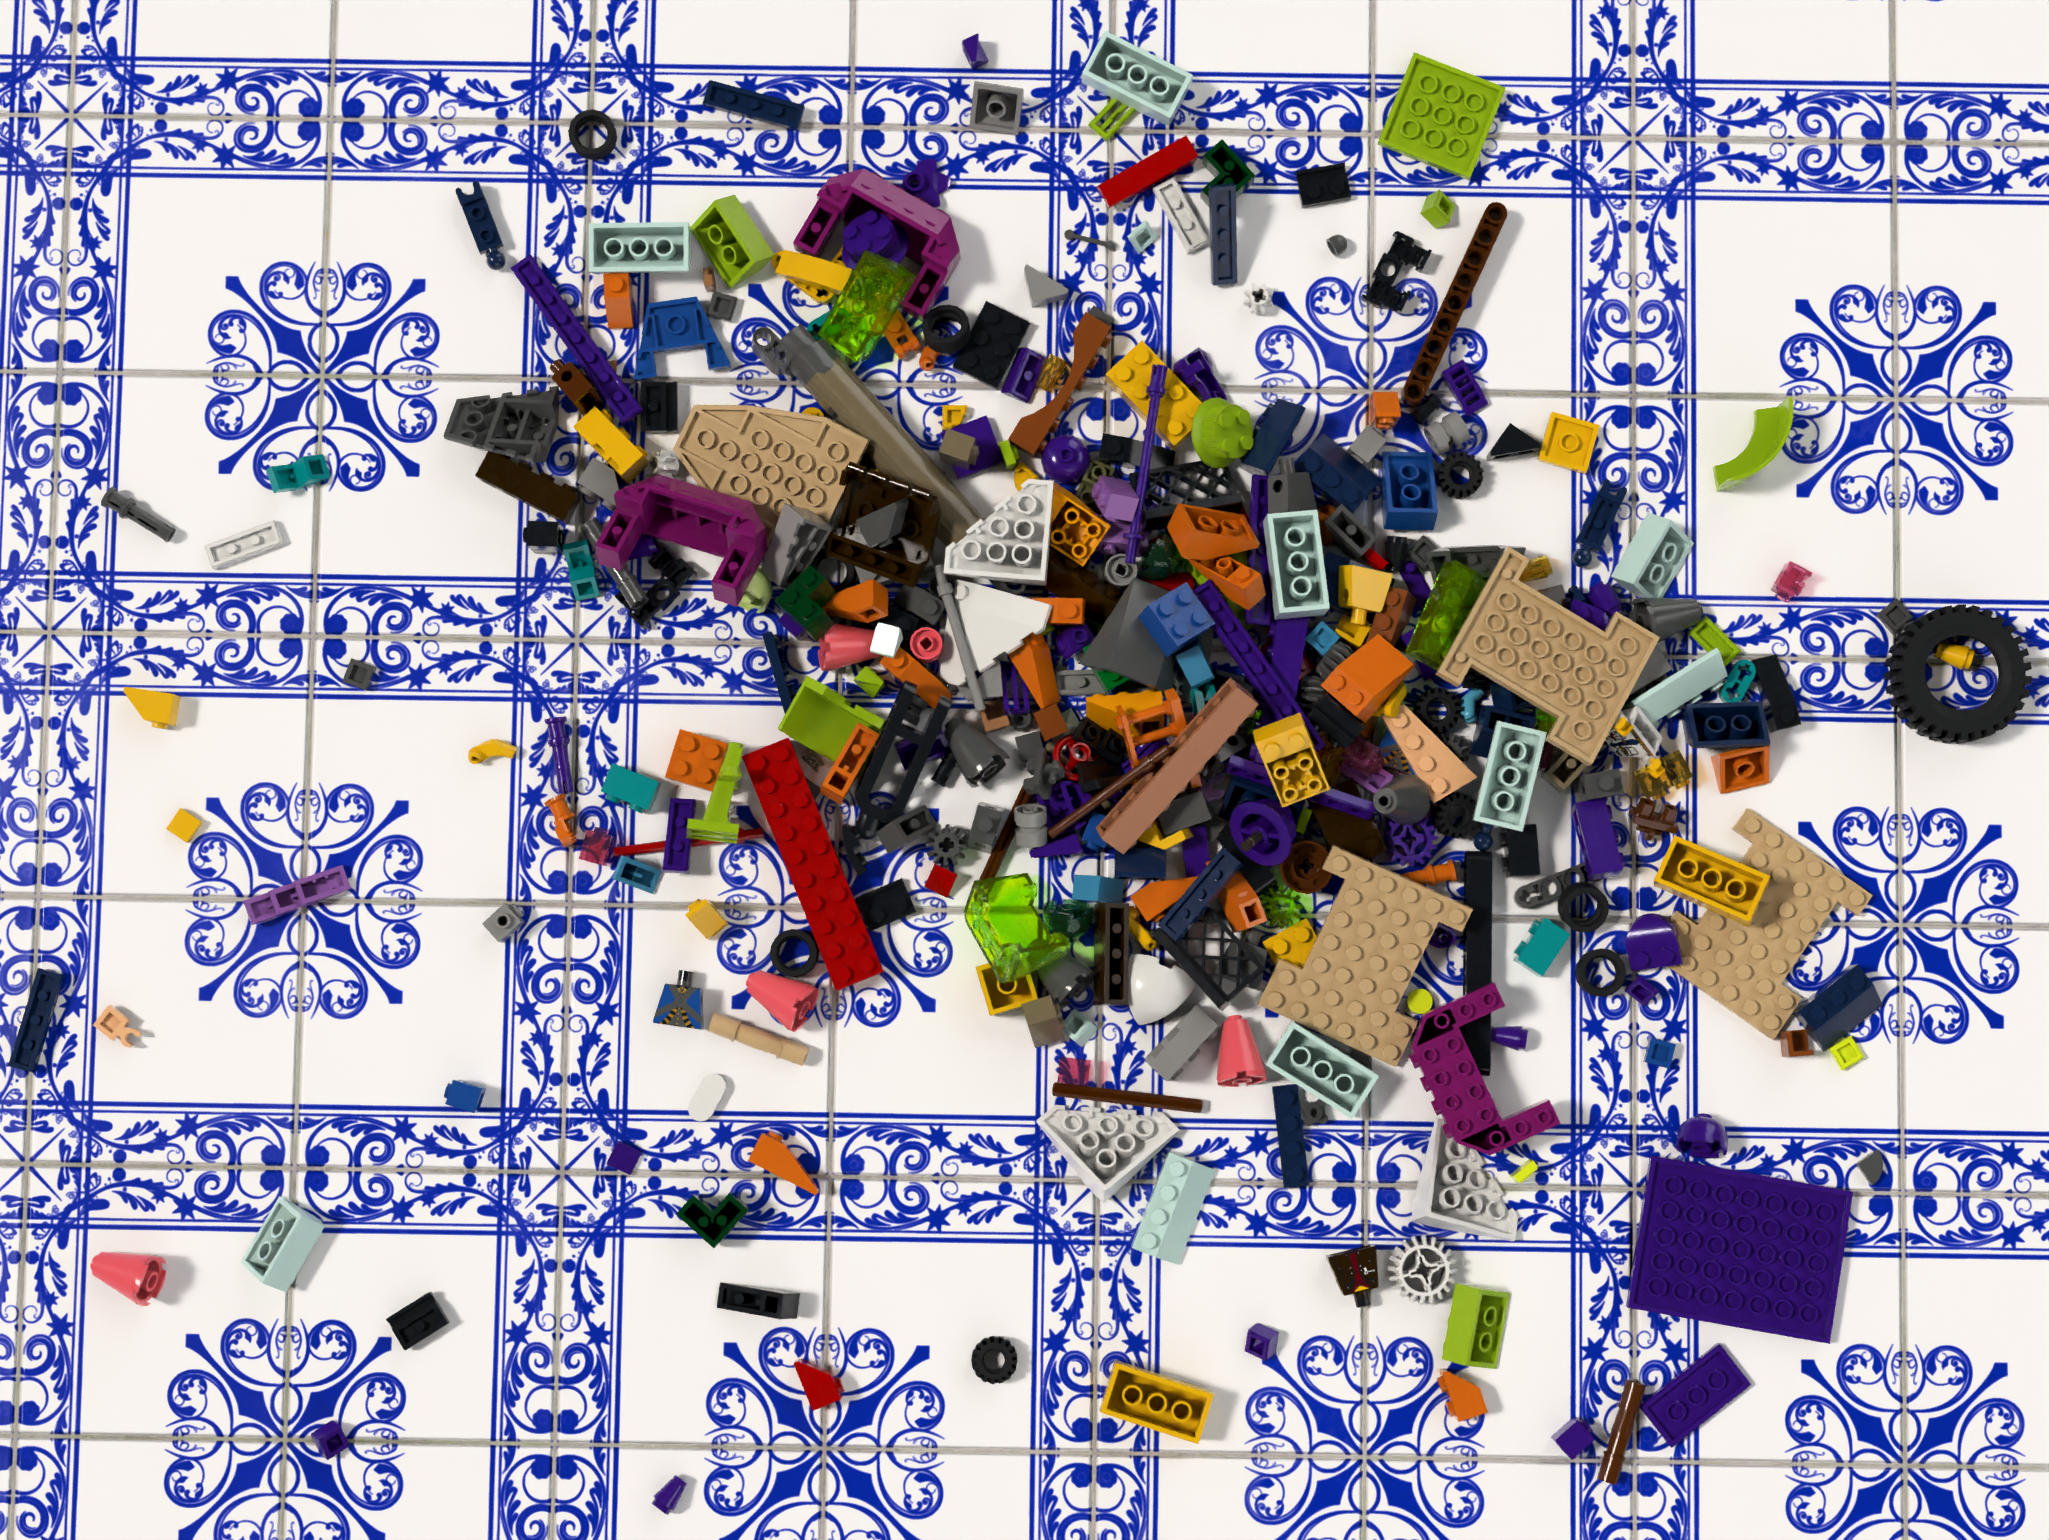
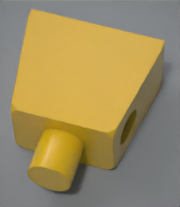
M1355 565L1339 566L1338 604L1340 607L1352 609L1350 624L1365 626L1367 612L1380 613L1382 611L1393 574Z

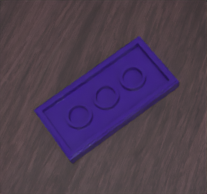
M1717 1343L1643 1401L1640 1409L1672 1448L1747 1389L1751 1383L1722 1346Z

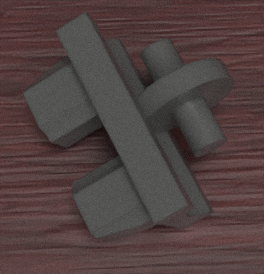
M1042 748L1038 749L1037 757L1027 760V771L1033 777L1024 779L1023 789L1028 795L1039 794L1043 800L1050 799L1052 785L1056 783V780L1064 778L1065 769L1059 765L1058 760L1048 757L1047 750Z

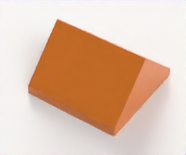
M1749 746L1711 756L1720 794L1769 783V746Z

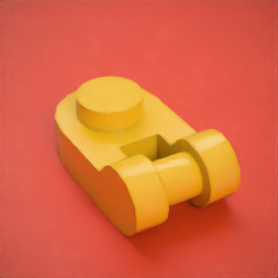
M1403 680L1372 716L1380 717L1382 714H1385L1386 717L1395 718L1398 715L1399 706L1407 694V688Z

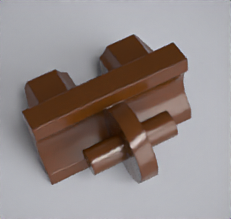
M1642 797L1636 807H1630L1628 813L1633 817V824H1637L1636 830L1643 832V839L1651 841L1654 835L1661 836L1663 831L1677 833L1679 827L1676 823L1678 813L1676 806L1665 803L1660 813L1654 812L1656 806L1654 801Z

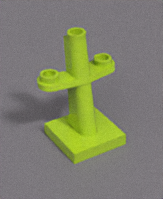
M736 742L728 743V749L703 819L688 818L686 838L737 844L739 824L730 823L727 815L733 791H738L741 786L739 780L743 774L740 773L739 765L743 744Z

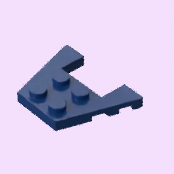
M697 296L647 304L641 345L637 356L638 361L634 372L635 382L658 379L654 353L705 346L709 371L731 368V363Z

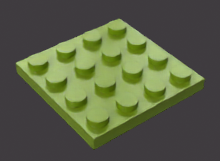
M1414 52L1377 145L1470 180L1506 88Z

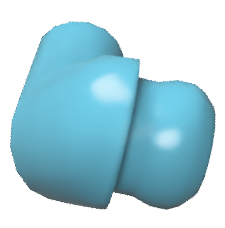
M1472 688L1460 699L1459 706H1461V711L1459 714H1461V718L1466 723H1473L1477 719L1475 702L1484 695L1480 688Z

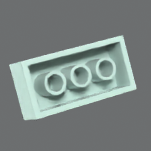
M1105 30L1082 72L1081 82L1169 127L1192 84L1193 75Z
M1318 510L1267 514L1263 520L1275 620L1325 615L1330 606Z
M1292 1020L1264 1062L1269 1068L1351 1119L1354 1118L1379 1078L1377 1073Z

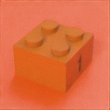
M680 729L665 778L712 793L728 749V743Z

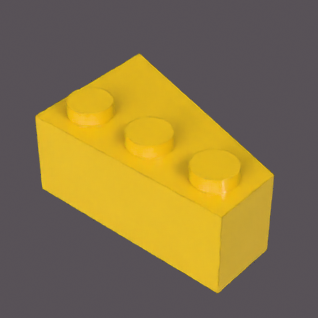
M594 406L573 427L620 477L629 484L648 466V461L645 458L648 454L639 444L634 446L628 440L631 436L621 426L617 429L611 423L614 419L604 408L599 411Z

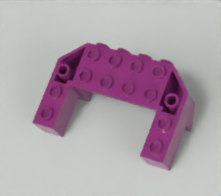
M866 169L830 177L818 191V201L793 241L795 250L801 254L819 258L841 220L850 224L856 217L869 210L886 215L890 220L901 224L908 234L909 247L905 256L923 266L901 303L902 311L923 322L925 315L933 308L961 260L960 249L951 217L941 209H935L923 199L912 196L900 186L893 185L877 173H871Z
M660 474L627 485L615 492L616 509L595 544L598 564L622 571L642 533L724 558L711 581L714 600L738 607L768 550L765 527L752 502Z
M1491 982L1422 1013L1410 1045L1412 1054L1409 1055L1414 1068L1419 1067L1423 1077L1420 1078V1081L1425 1091H1430L1434 1098L1431 1101V1105L1436 1115L1441 1114L1445 1124L1441 1126L1447 1139L1452 1138L1458 1144L1488 1155L1497 1153L1560 1124L1557 1114L1547 1098L1501 1119L1459 1029L1460 1026L1505 1006L1495 982Z

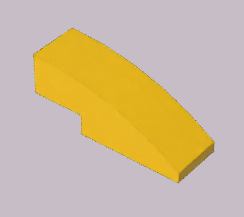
M784 250L775 274L821 291L824 289L845 297L853 276V270L824 259Z

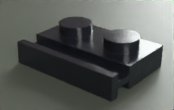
M1345 162L1300 170L1295 173L1302 208L1351 199Z
M677 381L641 382L642 433L678 432Z
M902 878L856 897L870 932L916 912Z
M432 1291L386 1319L404 1351L450 1323L438 1301L435 1300Z

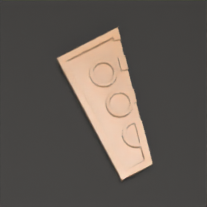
M1404 703L1399 706V712L1395 718L1386 717L1385 715L1381 716L1413 772L1429 788V798L1433 804L1478 778Z

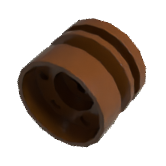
M1302 839L1293 842L1289 856L1280 863L1279 869L1283 881L1289 888L1298 893L1310 894L1318 892L1327 885L1332 877V873L1322 869L1329 851L1316 840ZM1304 859H1308L1309 863L1314 864V867L1309 868V872H1304L1303 868H1299V864H1302Z

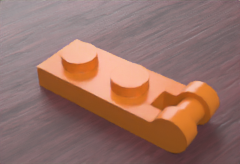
M886 288L864 301L899 360L906 357V353L909 351H916L921 348L920 343ZM905 336L908 341L900 345L897 340Z

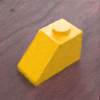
M124 687L123 692L143 720L152 723L151 727L167 729V725L176 726L180 696Z

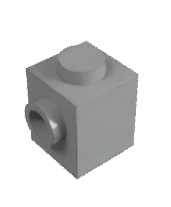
M504 903L482 925L499 943H504L525 923L521 918L524 914L515 904L510 906Z

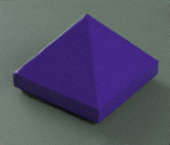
M1638 976L1624 990L1643 1006L1659 992L1641 976Z

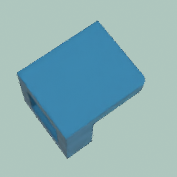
M1321 621L1306 637L1305 645L1309 644L1323 657L1340 637Z

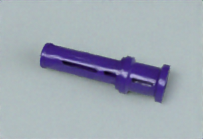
M566 716L544 720L545 724L548 725L549 732L547 743L553 750L558 794L574 792L567 750L570 738L566 734Z

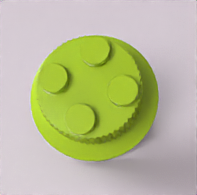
M1222 398L1208 399L1198 407L1193 417L1191 435L1194 449L1206 465L1213 468L1229 466L1236 458L1242 457L1253 447V426L1250 420V413Z

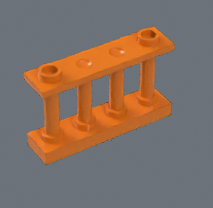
M1174 688L1164 691L1166 700L1162 701L1163 704L1126 715L1121 705L1116 706L1118 716L1114 717L1118 731L1122 730L1132 768L1140 763L1135 747L1172 736V738L1177 737L1187 726L1180 697ZM1163 714L1170 715L1172 722L1168 723L1167 727L1132 738L1129 725ZM1199 774L1189 781L1192 789L1202 786ZM1142 775L1137 777L1135 779V782L1131 783L1132 787L1141 778Z

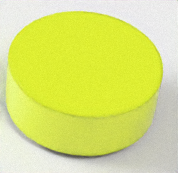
M1415 989L1408 994L1406 1003L1410 1011L1415 1014H1422L1430 1010L1433 999L1427 990Z

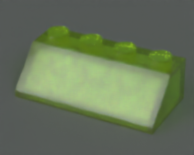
M865 250L819 330L818 335L854 362L868 360L916 276L897 262Z
M1456 560L1443 563L1405 651L1406 655L1438 670L1486 584L1477 571Z

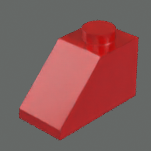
M795 1360L793 1364L812 1411L842 1399L841 1392H844L845 1389L840 1377L835 1378L833 1372L805 1360Z

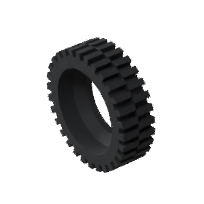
M1964 604L1954 607L1952 605L1945 606L1915 619L1913 623L1908 624L1903 629L1904 632L1898 634L1895 638L1897 643L1892 645L1888 653L1892 654V657L1886 659L1885 666L1890 667V671L1884 673V680H1890L1891 684L1886 686L1885 689L1887 694L1893 693L1894 699L1889 700L1891 706L1898 705L1900 711L1896 713L1900 719L1906 717L1908 721L1905 725L1910 729L1917 727L1916 733L1918 735H1930L1929 740L1935 742L1943 740L1942 743L1945 744L1972 742L2004 729L2008 726L2007 722L2013 721L2018 716L2015 712L2022 710L2025 703L2021 702V699L2028 697L2030 690L2024 688L2025 685L2032 683V676H2025V671L2032 669L2031 662L2024 663L2023 657L2029 655L2026 648L2020 651L2018 644L2024 642L2021 636L2013 638L2011 635L2016 629L2012 625L2004 627L2002 624L2005 619L2001 616L1992 618L1993 612L1988 609L1980 612V607L1974 605L1968 608ZM1953 636L1974 638L1983 643L1996 660L1998 666L1996 689L1988 701L1980 707L1971 710L1952 709L1939 702L1928 688L1925 678L1927 658L1932 649L1946 638Z

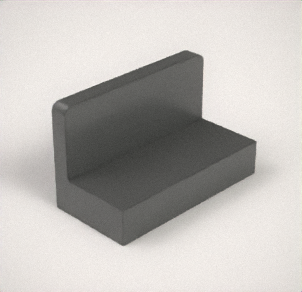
M1200 790L1172 800L1169 808L1161 812L1158 819L1164 835H1168L1210 820L1215 816V812L1212 806L1208 807L1204 794Z

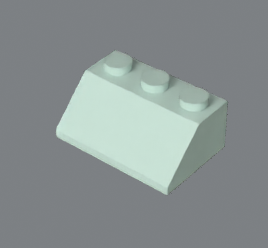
M1647 513L1632 541L1627 546L1625 553L1616 565L1611 577L1622 588L1639 598H1663L1694 542L1671 519Z
M279 1196L240 1263L262 1284L287 1292L290 1285L295 1281L301 1266L307 1260L315 1242L320 1238L325 1225L311 1213Z

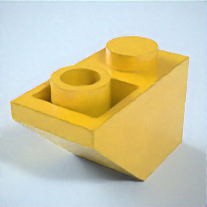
M697 899L687 907L689 912L685 914L686 917L707 940L713 938L729 925L710 900Z

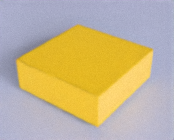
M180 808L166 829L186 843H189L203 822L183 808Z

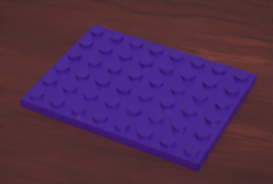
M1650 1155L1626 1307L1830 1344L1853 1192Z

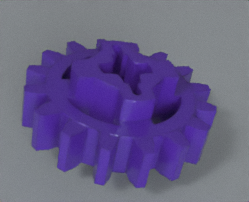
M1425 818L1416 823L1424 829L1426 834H1420L1415 829V825L1411 824L1403 825L1404 830L1399 836H1395V833L1402 825L1392 821L1388 822L1391 830H1384L1383 833L1388 835V839L1383 841L1384 844H1389V848L1385 852H1393L1394 854L1391 859L1392 861L1400 858L1401 866H1405L1407 861H1409L1410 866L1415 867L1417 860L1420 864H1425L1423 857H1433L1429 851L1430 849H1437L1438 846L1432 843L1433 840L1439 838L1431 833L1436 827L1427 826L1430 819ZM1410 832L1412 836L1416 837V841L1412 842L1411 847L1409 843H1405V838L1409 837ZM1422 843H1426L1424 850L1418 854L1417 849ZM1396 845L1402 846L1407 856L1401 854L1397 850Z

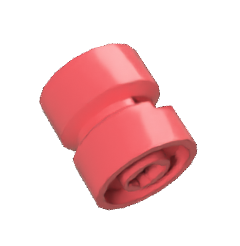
M924 627L913 633L910 639V648L913 656L919 662L925 664L933 663L942 655L943 641L935 629Z

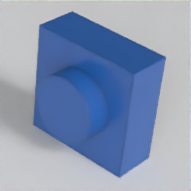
M1649 1037L1643 1062L1670 1069L1676 1044Z

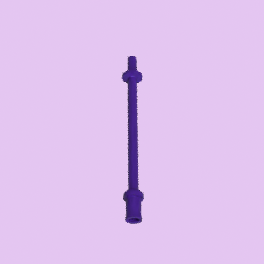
M1155 364L1152 365L1150 386H1147L1146 389L1150 402L1136 488L1139 502L1131 522L1130 533L1123 534V538L1128 539L1125 563L1135 564L1138 541H1145V537L1140 535V527L1159 402L1166 395L1164 386L1168 370L1167 366L1157 364V367Z

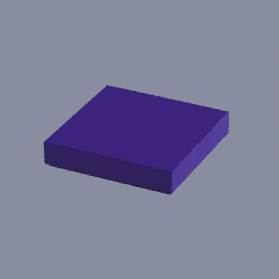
M987 415L951 428V430L976 438V445L979 446L978 451H980L976 464H971L969 470L952 465L958 480L1004 463ZM946 431L940 433L942 440Z

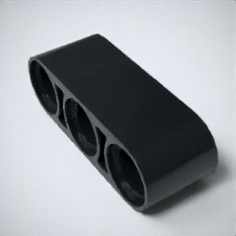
M1230 828L1217 836L1221 846L1244 864L1240 872L1258 897L1278 884L1268 866L1252 861L1241 852L1232 837Z

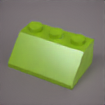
M735 194L715 200L691 226L693 235L729 289L763 269L775 256Z
M1456 1283L1452 1294V1306L1447 1322L1448 1327L1443 1344L1442 1360L1465 1366L1497 1369L1510 1293Z

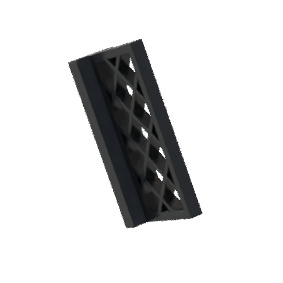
M1202 460L1149 470L1148 481L1153 484L1146 490L1145 501L1147 498H1150L1159 503V506L1146 510L1144 504L1141 523L1143 531L1167 528L1178 505L1167 501L1172 493L1184 499L1181 504L1240 514L1243 499L1241 493H1237L1229 466L1222 468L1223 473L1220 477L1208 471L1210 466L1206 465ZM1193 470L1201 475L1195 482L1184 476L1185 473ZM1139 472L1129 474V480L1135 493ZM1171 475L1176 478V481L1171 486L1160 480L1162 476ZM1204 477L1216 482L1212 489L1200 484ZM1180 481L1192 487L1188 494L1176 488ZM1156 485L1168 491L1164 498L1152 493ZM1221 485L1229 489L1231 495L1222 496L1215 491ZM1197 489L1205 493L1207 497L1203 500H1197L1191 495Z
M1210 907L1204 912V920H1197L1195 922L1204 924L1203 937H1189L1188 931L1185 937L1181 939L1185 941V947L1158 927L1152 935L1221 1011L1229 1006V1002L1266 970ZM1208 913L1214 920H1208ZM1219 924L1221 927V938H1207V925ZM1225 932L1231 939L1225 938ZM1189 941H1203L1202 955H1191L1188 952ZM1207 941L1220 942V956L1206 955ZM1224 942H1233L1238 945L1237 957L1224 956ZM1242 951L1247 955V957H1241ZM1196 959H1202L1201 965L1196 961ZM1205 959L1219 960V974H1209L1205 971ZM1223 960H1237L1236 975L1222 974ZM1241 961H1252L1257 966V969L1251 975H1240ZM1212 977L1218 978V984L1214 981ZM1222 978H1236V988L1229 995L1222 989Z

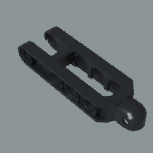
M907 680L903 682L854 791L860 808L855 821V828L862 839L870 840L875 838L883 823L902 816L950 709L951 699L939 695V701L934 713L929 715L923 731H919L902 723L917 688V685ZM897 735L918 744V748L913 759H910L908 762V771L903 782H900L898 785V793L893 804L887 808H881L870 802L869 795Z

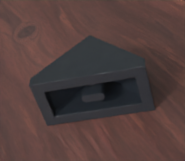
M1510 423L1487 454V461L1536 453L1540 449V444Z

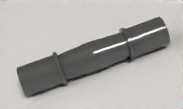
M594 518L585 522L580 530L591 545L592 551L596 553L595 544L604 528L598 519ZM626 564L622 571L604 566L616 582V588L622 593L632 610L638 609L648 602V596L637 581V577L631 574Z

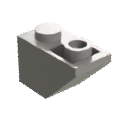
M593 457L577 483L582 487L581 492L591 499L597 496L603 500L602 505L614 512L616 509L614 494L621 489L618 474L615 470Z

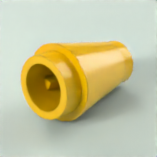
M1938 643L1934 657L1960 670L1962 668L1968 670L1975 651L1969 649V646Z

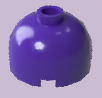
M1063 434L1054 437L1047 443L1042 452L1041 464L1045 475L1057 484H1075L1083 478L1089 467L1091 456L1088 447L1081 439L1073 435Z
M1705 1113L1697 1114V1117L1689 1118L1679 1127L1676 1139V1149L1679 1152L1683 1153V1149L1691 1151L1689 1156L1704 1159L1719 1158V1153L1722 1152L1724 1156L1727 1154L1728 1134L1726 1129L1719 1121L1713 1119L1711 1115Z

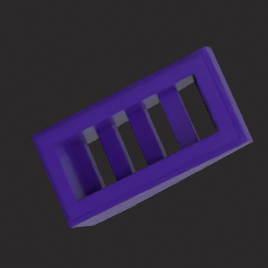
M1463 359L1441 373V378L1466 417L1488 404ZM1461 371L1462 375L1453 380L1451 376ZM1466 379L1468 383L1458 389L1456 385ZM1471 388L1473 392L1463 398L1461 394ZM1477 396L1479 400L1468 407L1466 402Z
M1076 832L1051 840L1044 846L1029 850L1031 858L1080 854L1083 852Z

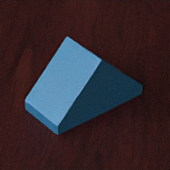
M1201 638L1175 653V657L1192 689L1215 679Z
M621 855L612 879L653 894L662 871Z
M1074 875L1072 900L1122 903L1125 880L1103 876Z

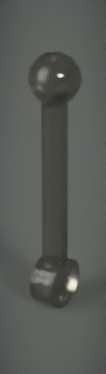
M918 661L949 689L951 695L958 694L959 689L957 686L950 685L924 663Z

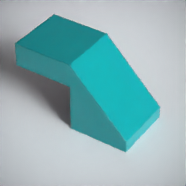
M323 454L303 456L293 464L271 466L266 470L274 493L295 491L330 478Z
M587 539L562 544L575 600L579 601L600 596L594 561Z

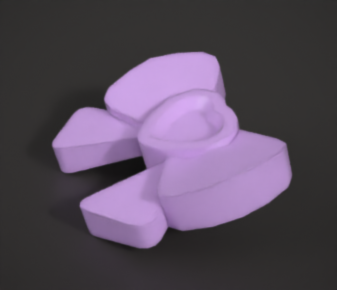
M1222 773L1208 783L1200 776L1202 786L1198 787L1197 791L1201 790L1203 792L1206 802L1213 799L1219 801L1225 794L1224 790L1212 788L1213 782L1224 779L1225 776Z

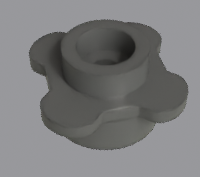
M1318 1099L1316 1102L1309 1103L1304 1101L1301 1104V1109L1304 1111L1305 1116L1303 1119L1305 1125L1311 1126L1313 1123L1325 1124L1328 1121V1116L1325 1114L1324 1108L1326 1103ZM1313 1110L1317 1111L1316 1115L1312 1114Z

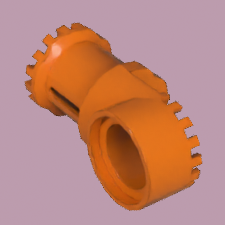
M565 793L555 796V800L551 798L544 803L546 807L550 808L555 818V832L564 848L577 842V839H574L576 836H572L574 832L572 833L573 830L567 822L576 817V815L570 811L565 801Z

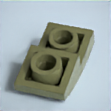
M1092 458L1075 496L1095 512L1098 506L1092 497L1093 486L1095 483H1098L1100 475L1112 477L1115 468Z

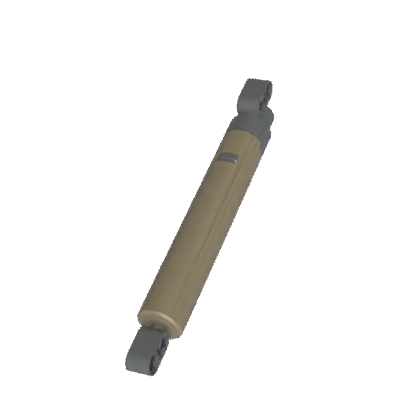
M802 324L793 328L781 340L769 328L760 327L756 329L751 344L754 354L773 374L783 375L789 370L835 422L869 439L870 442L864 455L879 472L889 475L890 480L892 477L909 482L912 488L917 485L932 491L933 496L938 498L941 508L936 536L946 547L952 542L957 544L967 535L966 531L978 520H985L825 339L816 341ZM764 338L769 341V344L763 346L757 340ZM776 358H777V360L784 359V363H783L782 361L776 362L775 359H776ZM989 580L997 590L1018 596L1022 595L1026 584H1018L1019 590L1014 591L1008 587L1007 583L1009 582Z

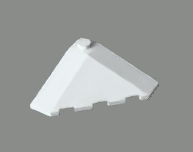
M1027 479L1021 485L1022 489L1012 498L1007 496L993 508L995 512L984 521L980 519L966 531L967 535L957 544L952 542L946 547L943 573L1018 584L1046 586L1054 481Z
M956 579L953 588L954 593H952L974 671L978 670L979 673L996 664L994 658L1003 652L1010 654L1024 644L1022 639L1032 632L1038 635L1044 631L1052 609L1050 604ZM947 615L939 681L962 687L967 683V679Z
M1054 1105L1036 1120L1037 1124L1084 1184L1102 1203L1118 1192L1180 1131L1163 1112L1153 1111L1152 1116L1136 1115L1137 1110L1117 1109V1113H1102L1101 1108L1081 1107V1111L1065 1110V1105Z
M1436 1118L1414 1196L1411 1221L1434 1228L1516 1241L1518 1215L1513 1208L1508 1210L1500 1197L1504 1193L1494 1177L1489 1179L1481 1166L1484 1164V1161L1477 1150L1456 1143L1452 1138L1447 1139L1441 1126L1445 1124L1444 1120Z

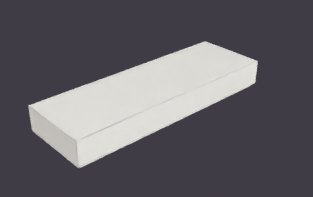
M1175 177L1152 188L1156 199L1187 254L1209 243V238Z
M272 520L204 545L211 568L216 570L284 545V541L277 521Z

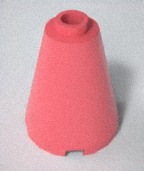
M834 623L818 640L820 641L818 658L821 670L831 671L881 657L882 655L870 652L875 630Z
M758 970L756 973L752 972L746 981V986H748L747 992L787 1030L796 1032L803 1026L808 1019L805 1017L808 1009L813 1011L818 999L819 990L813 985Z
M1241 1015L1227 1017V1021L1222 1023L1216 1077L1218 1086L1238 1087V1084L1246 1083L1248 1086L1266 1081L1267 1072L1248 1020L1242 1019Z
M100 1252L93 1257L90 1264L93 1276L140 1306L151 1304L147 1301L151 1297L156 1298L159 1295L166 1277V1270L162 1269V1263L166 1264V1261L162 1257L155 1255Z

